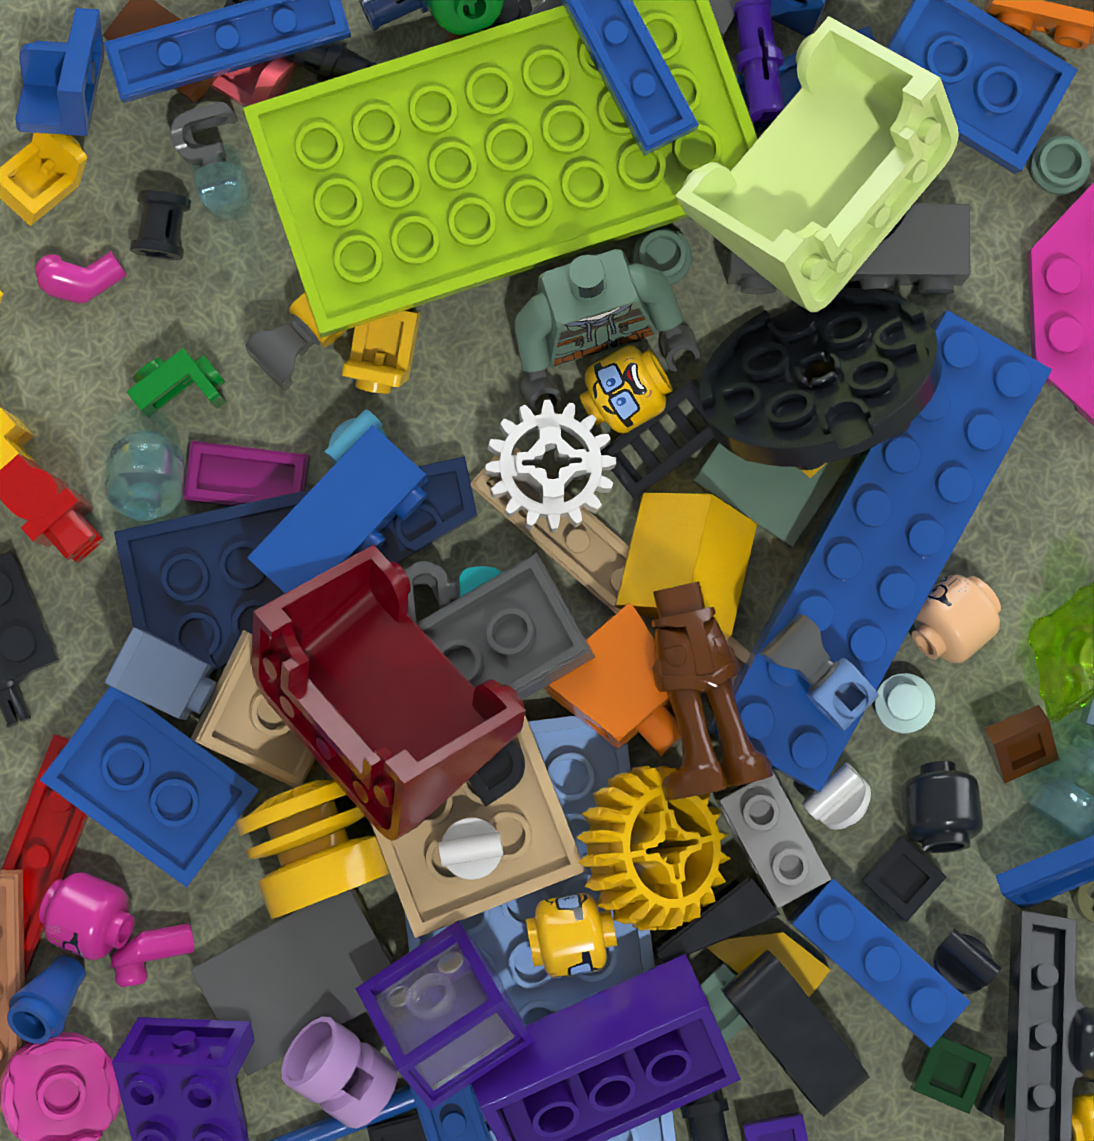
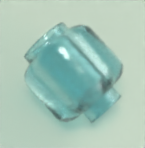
M153 431L135 432L115 442L107 455L105 497L111 507L123 516L137 521H150L162 518L174 511L182 500L183 454L177 445Z

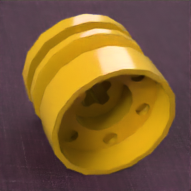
M316 780L264 800L263 804L248 816L235 821L240 836L265 827L269 833L270 841L245 850L248 859H259L277 855L281 867L265 875L257 882L271 919L312 905L390 873L376 836H365L349 840L345 828L362 819L365 815L358 807L339 813L335 800L348 795L335 780Z

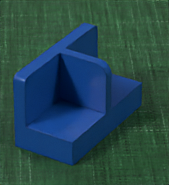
M75 8L68 42L36 41L21 47L19 60L23 88L15 118L18 131L88 135L105 52L99 9Z

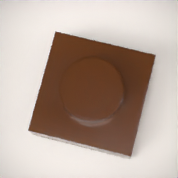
M1040 705L1010 716L984 729L994 766L1004 783L1059 760L1049 719Z

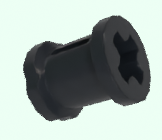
M139 191L137 201L142 205L138 238L131 241L130 251L150 258L173 261L182 260L184 249L179 246L183 214L190 210L191 200L185 196L170 192Z

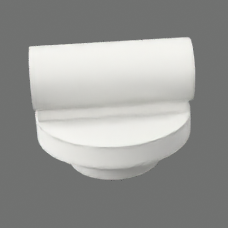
M846 762L827 779L821 792L814 791L802 804L816 820H820L830 829L839 830L855 824L864 816L870 802L871 789L869 784Z
M465 818L455 822L445 832L442 842H438L442 867L446 866L453 874L463 879L474 880L489 875L498 866L501 857L504 856L500 832H497L490 823L479 818Z

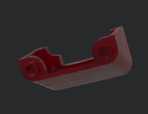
M372 545L253 611L251 666L256 685L268 704L372 825L385 838L394 841L417 828L510 743L523 728L526 710L517 692L507 684L501 685L499 682L490 679L479 684L476 688L471 685L407 614L408 594L411 591V584L403 568L394 561L389 562Z

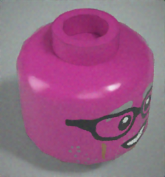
M85 872L74 873L65 880L55 881L46 892L39 912V919L44 925L45 936L48 941L56 947L91 961L104 958L113 948L121 949L130 938L134 927V916L129 914L130 905L127 893L121 887Z

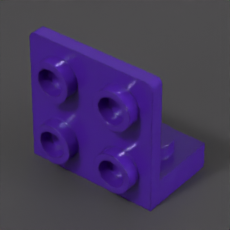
M138 1017L112 1061L131 1140L249 1141L235 1079L255 1042L251 1021Z

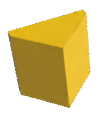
M643 493L615 608L622 609L630 603L638 614L659 619L653 594L654 591L699 581L705 608L714 606L716 614L713 617L719 624L723 635L730 638L757 524L713 494Z

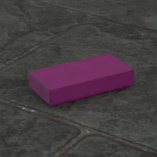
M191 441L183 499L192 502L236 506L305 491L310 456Z

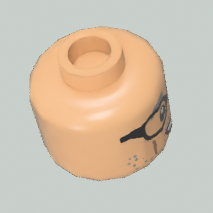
M948 575L932 588L913 622L915 630L912 632V638L916 646L927 657L934 660L940 657L950 663H963L967 661L1000 630V617L998 613L1001 611V604L994 591L980 578L975 576H968L966 578L961 575Z

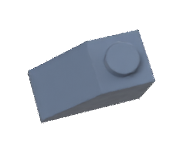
M133 627L104 683L183 720H187L191 710L198 714L203 711L216 686V682L209 678L214 666L151 633Z

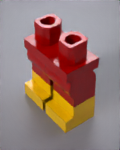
M0 407V500L12 513L27 521L20 528L33 542L49 548L54 545L66 559H73L76 563H80L105 540L85 518L94 508L81 494L71 490L68 484L43 470L22 447L34 435L19 418Z

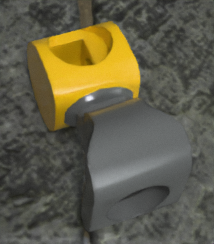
M305 292L289 308V313L293 318L290 324L285 323L277 329L257 332L248 340L245 346L249 356L284 392L293 384L291 376L298 353L303 356L314 343L326 348L347 331L344 330L320 338Z

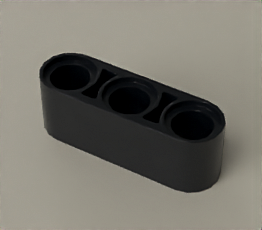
M769 950L762 953L721 988L722 993L801 1093L823 1117L870 1078L863 1066L796 980Z

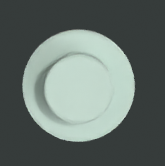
M902 673L891 676L881 684L877 691L879 696L875 700L876 714L881 723L891 731L901 734L914 733L926 726L933 716L935 710L934 693L928 683L916 675Z

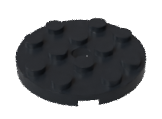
M842 288L836 297L818 312H810L799 306L770 318L765 310L733 331L714 351L706 364L700 381V402L712 434L731 453L748 462L780 467H796L806 471L813 470L825 463L861 453L890 437H896L904 433L910 427L911 421L925 408L937 389L942 373V354L936 332L925 320L923 311L917 305L898 295L884 291Z

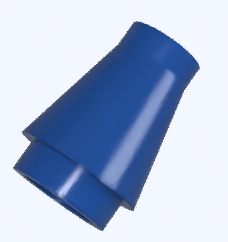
M58 956L47 969L14 994L9 1001L10 1010L7 1014V1021L13 1032L23 1040L34 1044H43L50 1038L60 1035L79 986L86 977L83 966L72 957Z

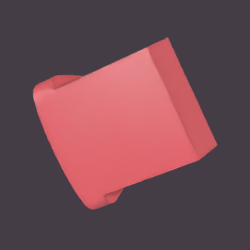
M281 57L219 75L210 87L241 106L246 107L283 95L294 74L296 63Z

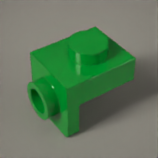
M184 348L165 362L161 357H158L147 363L133 376L132 379L136 384L126 391L137 407L148 418L194 382L216 409L226 402L216 390L225 383L224 379L204 354L194 361Z

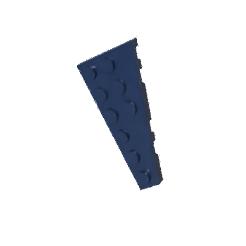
M465 456L418 466L427 475L428 482L422 489L428 495L406 520L403 521L396 515L380 532L386 538V541L378 550L389 562H402L478 517ZM310 490L114 531L133 627L151 633L214 666L212 673L225 666L242 631L245 630L253 634V611L285 594L247 557Z

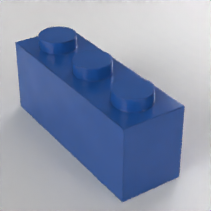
M372 425L247 558L284 593H287L372 545L379 549L386 541V538L380 533L382 529L396 515L403 521L406 520L427 497L428 494L422 489L428 482L427 475Z
M833 878L816 887L787 919L794 928L914 1036L930 1048L971 1003Z

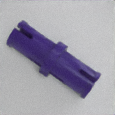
M741 0L733 7L734 15H736L740 52L735 58L737 71L744 75L748 113L751 121L754 123L773 122L785 108L779 76V68L784 62L783 53L779 47L775 46L770 0Z

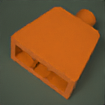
M628 603L586 640L595 658L543 689L617 749L621 748L639 732L662 757L682 741L676 718L667 709L671 704L668 693L659 692L655 686L652 670L656 660L655 639L636 609Z

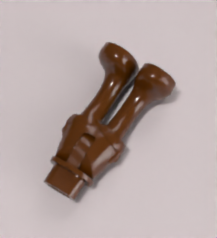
M700 582L654 591L653 594L659 619L652 620V627L667 626L658 628L655 631L656 660L652 667L654 682L659 692L668 693L680 730L683 752L681 766L663 780L662 790L665 800L669 801L724 790L726 787L748 784L773 776L770 759L764 753L754 748L743 725L731 680L732 677L739 674V665L733 648L727 644L725 635H723L719 624L713 617L716 614L714 606L705 608ZM702 693H706L716 722L723 754L720 762L716 758L708 733L700 695Z

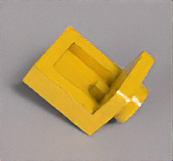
M34 133L31 143L0 167V199L28 225L32 226L80 185L87 155L72 135Z
M408 309L356 326L350 359L343 363L341 375L357 379L355 387L358 389L382 394L391 393L392 386L400 387L410 378L421 310Z

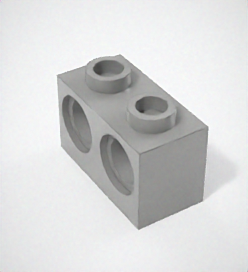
M774 772L773 776L743 784L715 800L719 809L723 810L722 814L767 898L774 907L779 908L831 880Z

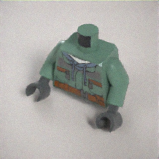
M617 249L595 256L589 254L581 255L575 258L572 263L545 271L539 276L536 295L521 309L516 316L514 324L521 367L523 371L528 372L520 383V392L533 415H537L535 401L544 393H549L550 400L556 410L562 406V394L552 376L546 372V368L549 366L553 368L656 335L657 330L664 331L661 338V347L666 364L670 370L678 371L673 355L679 350L686 349L692 351L696 363L700 362L701 355L695 334L690 328L680 326L684 321V317L666 276L659 270L639 263L630 265L623 251Z

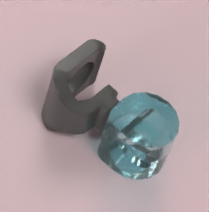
M217 102L179 114L173 121L170 135L176 151L187 163L191 165L202 164V167L195 172L194 183L198 196L206 210L215 218L227 221L235 220L248 211L253 200V191L244 171L236 164L223 161V158L226 157V152L222 142L200 144L194 140L193 133L228 123L235 124L238 121L235 113L226 103Z

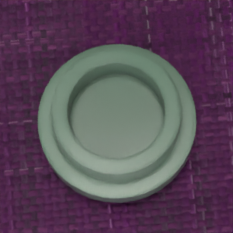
M1053 136L1044 140L1035 149L1030 162L1031 175L1035 183L1042 190L1053 195H1067L1079 189L1088 178L1091 166L1090 157L1085 147L1076 139L1068 136Z
M658 227L646 231L640 236L634 246L632 258L633 264L639 263L661 271L671 286L679 282L687 274L691 265L692 252L688 241L681 233L672 228Z

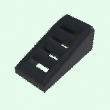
M696 378L689 380L666 399V406L661 414L630 432L620 435L600 451L601 455L616 458V465L611 471L634 500L715 438L709 428L700 402V382ZM686 400L690 402L708 425L701 433H699L679 407ZM667 415L670 416L689 441L682 448H680L660 422ZM648 430L670 456L663 463L660 462L641 437ZM628 445L633 447L651 470L644 478L640 476L622 452Z
M741 873L714 895L715 903L701 908L700 918H696L691 922H683L682 926L669 930L653 943V949L661 961L666 963L684 954L687 956L771 921L780 914L755 881L747 873Z

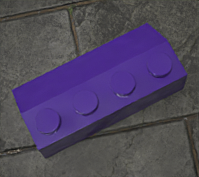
M686 954L527 1025L526 1027L535 1041L472 1082L471 1085L479 1107L497 1141H606L737 1082L741 1078L709 1003Z

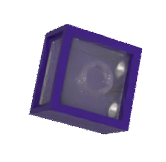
M459 920L355 988L398 1072L429 1110H432L535 1041L491 964Z

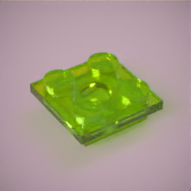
M1094 582L1089 586L1079 588L1071 599L1048 616L1038 618L1029 629L1028 642L1031 649L1034 650L1040 678L1039 695L1045 703L1048 720L1054 722L1060 721L1074 710L1077 711L1094 699Z

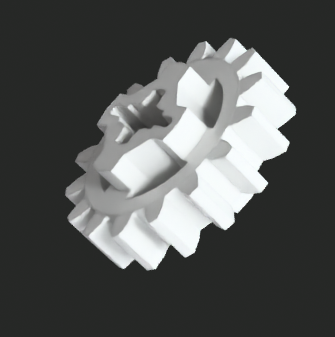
M544 400L541 414L536 416L533 415L526 405H523L519 409L520 424L515 425L507 419H503L500 423L499 428L506 437V440L490 439L488 451L500 457L499 461H492L485 465V475L500 478V482L491 488L490 494L492 498H501L507 495L510 501L504 514L508 518L515 515L519 510L527 513L525 528L531 530L538 518L547 519L550 533L557 532L560 518L565 516L574 527H577L582 523L580 508L585 507L587 510L597 513L602 506L594 492L610 493L613 482L607 477L602 476L601 473L613 469L616 465V458L601 455L600 452L609 444L611 438L609 434H601L595 437L592 435L591 430L596 421V417L593 415L586 417L581 422L573 419L575 415V404L569 402L562 414H555L551 400ZM537 430L536 443L528 452H517V455H511L515 446L523 437ZM561 430L575 437L584 449L575 450L561 438ZM544 454H554L556 464H565V467L560 468L556 479H548L545 469L535 468V466L541 464ZM584 477H589L585 488L576 497L564 502V489L572 480H583ZM515 482H526L540 494V503L524 495Z

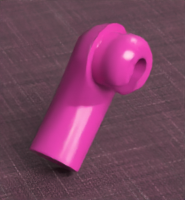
M111 251L86 268L64 262L59 255L55 254L42 257L35 265L38 286L46 294L78 304L90 301L127 276Z
M187 923L144 931L127 942L121 949L116 950L112 955L110 968L115 967L116 984L120 987L143 984L148 978L144 962L193 953L194 939L190 925Z

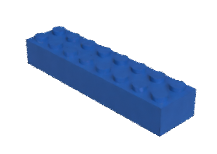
M948 310L937 317L931 324V328L936 332L942 354L941 378L931 400L916 418L911 421L910 427L904 433L896 437H890L860 453L753 646L747 662L742 666L732 685L743 725L754 748L764 753L770 759L772 769L813 791L821 792L863 713L843 732L829 721L808 699L806 693L810 684L796 672V669L785 668L767 662L759 653L797 614L805 615L819 627L822 645L830 656V660L835 662L841 658L847 659L877 690L1052 371L1046 365ZM713 719L708 728V733L720 739L715 719Z

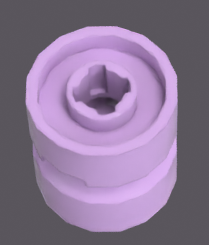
M323 1016L313 1020L299 1032L287 1050L281 1068L282 1080L289 1088L310 1102L319 1103L326 1113L347 1127L356 1129L367 1125L380 1114L388 1104L395 1090L398 1078L397 1068L390 1058L370 1044L360 1042L353 1032L333 1018Z

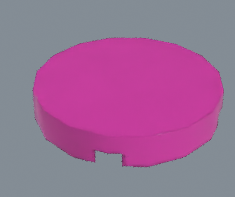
M61 1032L60 1035L50 1038L43 1044L27 1042L11 1056L0 1078V1106L8 1129L21 1141H98L103 1136V1132L109 1127L111 1121L114 1122L121 1108V1096L112 1064V1057L97 1041L76 1032Z

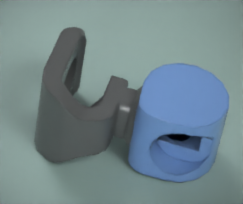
M797 614L759 653L767 662L785 668L796 669V672L810 684L806 693L808 699L829 721L843 732L879 696L868 680L847 659L841 658L835 662L830 660V656L823 648L819 627L805 615Z

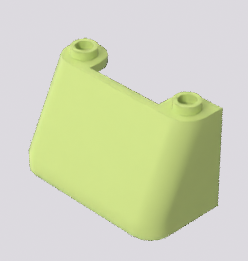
M829 16L814 34H810L802 41L797 50V75L802 88L731 172L718 162H710L696 168L687 176L682 189L676 195L680 206L689 217L788 298L810 312L820 311L836 297L945 167L954 153L959 137L958 126L940 77Z

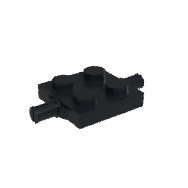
M12 551L0 555V709L7 723L6 726L9 728L18 725L10 702L13 703L19 720L22 723L31 719V715L27 711L17 686L22 684L32 673L59 662Z

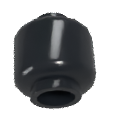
M934 761L925 763L920 766V774L908 779L902 786L901 794L905 830L907 836L912 841L922 844L923 851L927 853L962 851L969 848L970 839L976 837L982 831L983 818L977 779L966 772L956 771V764L954 762Z

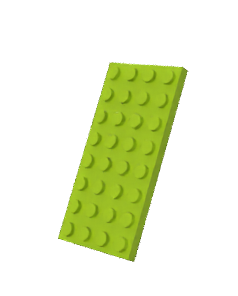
M632 0L699 124L695 131L646 156H643L563 5L243 107V113L320 338L688 218L689 216L683 211L676 198L687 176L694 169L710 162H718L731 172L758 140L709 0Z

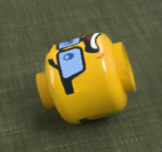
M626 345L587 368L585 382L588 390L580 394V399L587 414L596 417L594 423L596 426L606 421L611 429L624 434L661 414L666 406V394L673 389L662 365L650 349L642 353L635 346Z
M578 893L542 900L536 905L535 917L526 918L534 967L543 965L546 973L552 978L599 971L605 966L607 960L606 948L617 946L611 910L599 912L595 898L589 893Z

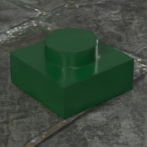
M941 1036L931 1048L926 1047L910 1088L915 1092L970 1114L992 1057Z

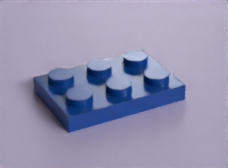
M912 0L886 46L887 49L941 78L958 126V140L1013 174L1022 171L1078 71L1077 68L967 0Z
M112 686L109 687L40 778V781L186 888L259 791L258 788L139 700Z

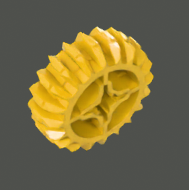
M650 766L634 767L632 771L617 774L613 778L608 779V787L601 788L599 791L592 793L597 807L589 808L581 813L590 825L589 831H584L576 837L587 844V855L577 863L584 867H590L592 873L584 887L590 888L593 891L601 890L597 907L613 910V921H619L622 924H632L633 928H638L642 931L656 930L657 928L659 930L676 929L677 926H682L683 922H691L696 918H700L701 908L716 902L712 888H716L726 882L718 871L719 864H723L731 859L721 852L720 841L730 833L718 829L716 821L723 810L714 806H707L710 793L676 800H665L662 790L663 780L667 775L676 771V768L668 766L652 768ZM658 843H662L660 848L650 849V853H646L648 848L657 847Z

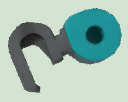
M427 561L416 562L405 570L411 584V591L408 594L407 614L417 623L413 585H429L441 609L501 574L502 571L487 566L470 567L462 571L455 581L448 582L447 574L440 566Z

